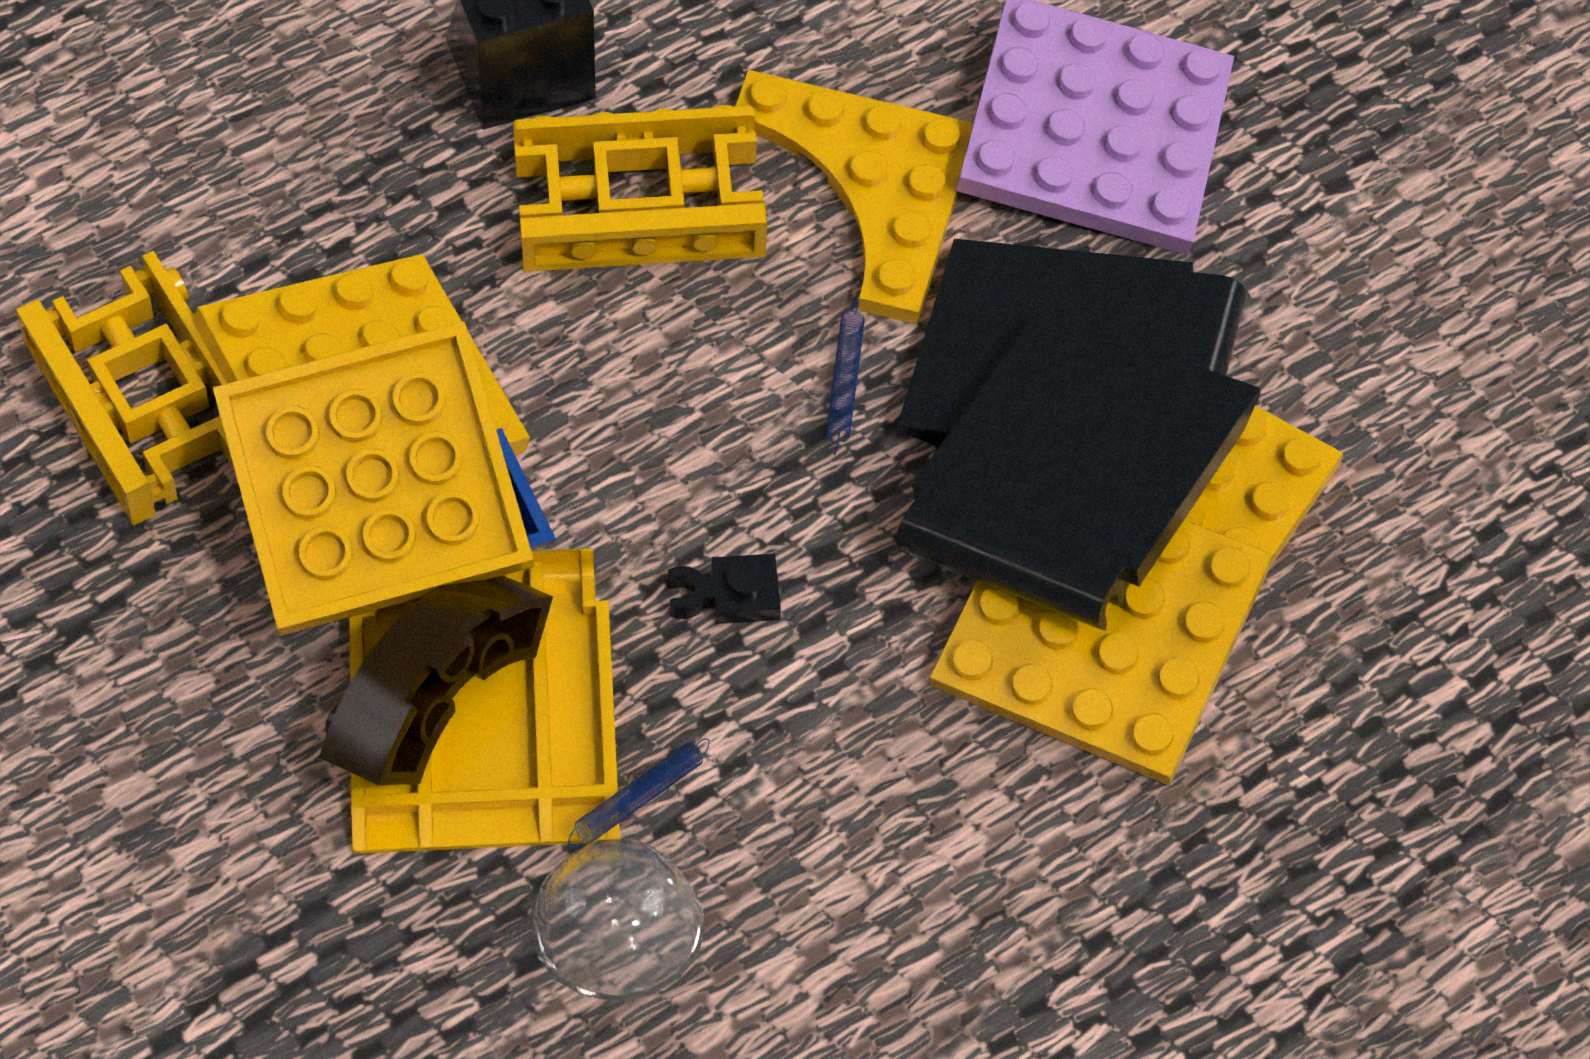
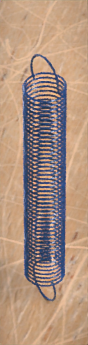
M857 299L855 300V302H854V304H853L852 311H846V312H855V314H853V313H848V314H845V315H849V314L857 315L856 313L862 315L861 313L857 312V306H858V300H857ZM844 313L841 315L825 435L830 440L828 438L831 435L829 432H838V441L836 440L835 442L837 446L834 455L837 452L840 432L833 429L846 431L848 433L846 438H850L865 318H862L861 324L854 321H846L856 319H844L846 317H855L843 315ZM845 322H853V323L859 324L860 327H859L858 325H855V324H850V323L846 324ZM845 327L856 328V329H858V331H857V330H854V329H845ZM844 330H854V331H856V332L859 333V334H857V336H856V335H853V334H844V333H846V332L855 333V332H852V331H844ZM843 335H853V336H855L856 338L850 337V336H843ZM846 337L854 338V339H856V341H855V340H852V339H844V338H846ZM843 340H851V341H854V342H856V343L848 342V341H845V342H844ZM842 345H850V346L856 347L857 350H856L855 348H852V347H847V346H846V347H843ZM843 350H848V351L855 352V354H854V353H851V352H842V351H843ZM844 355H846V356H851V357H854V359H853V358H850V357H841V356H844ZM840 358H849V359H852L853 361H851V360H846V359H843V360H842V359H840ZM840 363L851 364L855 367H852L850 365H841ZM841 368L850 369V370H852V372H851V371H848V370H840V369H841ZM839 371H848V372H850L851 374L845 373V372H841V373H840ZM838 376H846V377H849V378H851V379L843 378V377H842V378H839ZM839 381H844V382L851 383V385H849V384H847V383H838V382H839ZM837 384H846L849 385V387ZM837 389H844V390H847V391H849V392H846V391H838ZM838 394H842V395L849 396V398H848V397H845V396H837V395H838ZM836 397H844V398H847L848 400H846V399H841V398H838V399H837ZM835 402H842V403H846L847 405H844V404H836ZM837 407H839V408H844V409H847L848 411L843 410V409H835V408H837ZM834 410H842V411H845L846 413H844V412H839V411L836 412V411H834ZM835 415L844 416V417H846V418H848V419H845V418H842V417H834V416H835ZM833 418H842V419H844L845 421H843V420H838V419H833ZM833 423L843 424L844 426L834 425ZM832 426H841L844 427V429Z
M704 738L696 745L690 742L686 743L576 821L575 829L569 837V846L571 848L577 847L583 841L592 843L700 766L703 758L697 745L703 740H708L707 751L710 744L709 739ZM687 745L690 746V747H692V748L695 750L696 753H697V751H696L695 748H697V750L699 751V753H700V755H701V759H702L701 763H700L699 754L697 753L698 758H699V764H698V759H697L695 753L692 751V753L694 754V756H695V758H696V760H697V764H695V759H694L693 755H692L691 753H690V755H689V753H688L689 751L687 750V748H688V749H690V748L687 747ZM582 822H583V825H584V827H585V829L587 830L588 833H590V832H589L588 829L586 828L584 822L586 823L587 827L592 831V833H590V834H591L593 837L589 836V835L585 832V830H584L583 827H582ZM581 826V828H582V830L584 831V833H585L588 837L592 838L593 840L587 838V837L582 833V831L580 830L579 827ZM577 828L579 829V831L581 832V834H582L585 838H583V837L579 834ZM576 830L583 840L578 845L571 846L569 843L570 838Z

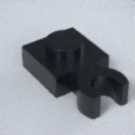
M775 553L711 557L712 573L701 574L698 570L689 566H677L668 570V588L684 587L693 592L686 598L677 597L670 599V617L690 619L700 614L703 609L715 608L716 624L780 620L781 605Z

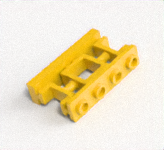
M718 105L712 108L672 110L663 108L651 112L617 114L599 112L584 116H537L532 119L515 120L513 122L516 178L547 176L549 201L547 204L519 205L523 272L766 257L767 216L765 203H763V191L732 192L729 165L756 163L757 139L756 132L754 131V108L752 106L733 107L730 105ZM713 152L714 167L681 169L679 154ZM594 159L595 175L563 177L559 175L558 161ZM667 169L669 196L610 199L608 172ZM717 191L719 206L685 208L683 193ZM597 199L598 213L563 215L562 201Z
M154 251L141 256L144 268L134 271L132 266L120 270L123 289L126 294L125 297L78 318L74 315L64 296L53 300V308L48 311L44 309L39 299L16 309L26 347L133 526L156 515L155 502L163 499L167 505L178 499L171 472L220 449L235 472L221 417L218 416L192 429L185 420L209 408L205 383L208 384L214 394L213 387L227 384L194 323L197 312L192 313L185 302L189 299L180 274L174 266L165 269ZM149 294L153 295L181 343L177 341L167 323L137 337L131 332L130 328L154 318ZM64 333L75 353L106 339L112 347L111 349L87 359L93 383L89 384L60 334ZM162 359H166L182 386L131 409L115 381ZM116 424L119 425L130 444L160 430L165 434L168 440L143 451L146 471L149 476L145 477L116 429Z

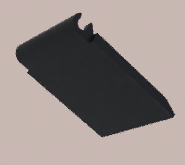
M954 238L898 421V432L932 445L940 446L1038 310L1227 376L1247 294L1245 288L1239 281L1228 276L1194 272L1193 262Z
M1038 310L912 484L915 501L901 520L896 538L897 548L900 552L1105 631L1107 627L1105 611L1108 602L1122 607L1127 583L1138 587L1141 585L1243 433L1260 397V387Z

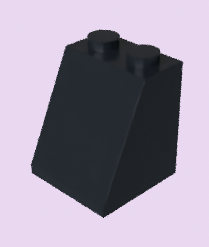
M457 0L446 34V40L483 130L596 99L594 10L589 0Z

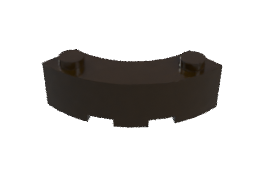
M506 576L444 585L425 595L392 624L362 662L340 703L328 715L325 725L326 737L319 758L377 785L420 784L431 753L449 720L456 712L455 702L452 698L474 676L486 680L493 673L509 664L524 659L536 658L553 596Z

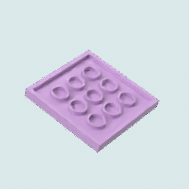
M1006 0L956 191L1159 248L1189 254L1196 234L1234 56L1035 0Z

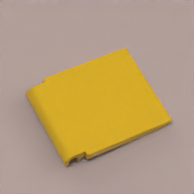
M593 548L531 551L534 567L503 575L553 596L536 658L524 659L509 664L493 673L486 680L474 676L452 698L455 702L456 712L440 735L431 753L420 784L377 785L351 773L353 854L568 844L569 837L575 829V822L618 792L609 601H596ZM422 598L349 617L350 682L379 639L397 619ZM582 822V827L585 830V832L589 836L593 837L590 833L587 832ZM584 822L588 831L592 833V831L587 827L586 823ZM619 823L592 843L620 842ZM580 826L579 828H580V830L582 831V833H583L587 838L593 840L592 838L588 837V836L584 833V831L582 830V828H581V826ZM577 828L579 834H580L583 838H585V837L581 834V832L579 831V829ZM576 830L570 838V844H578L583 840Z

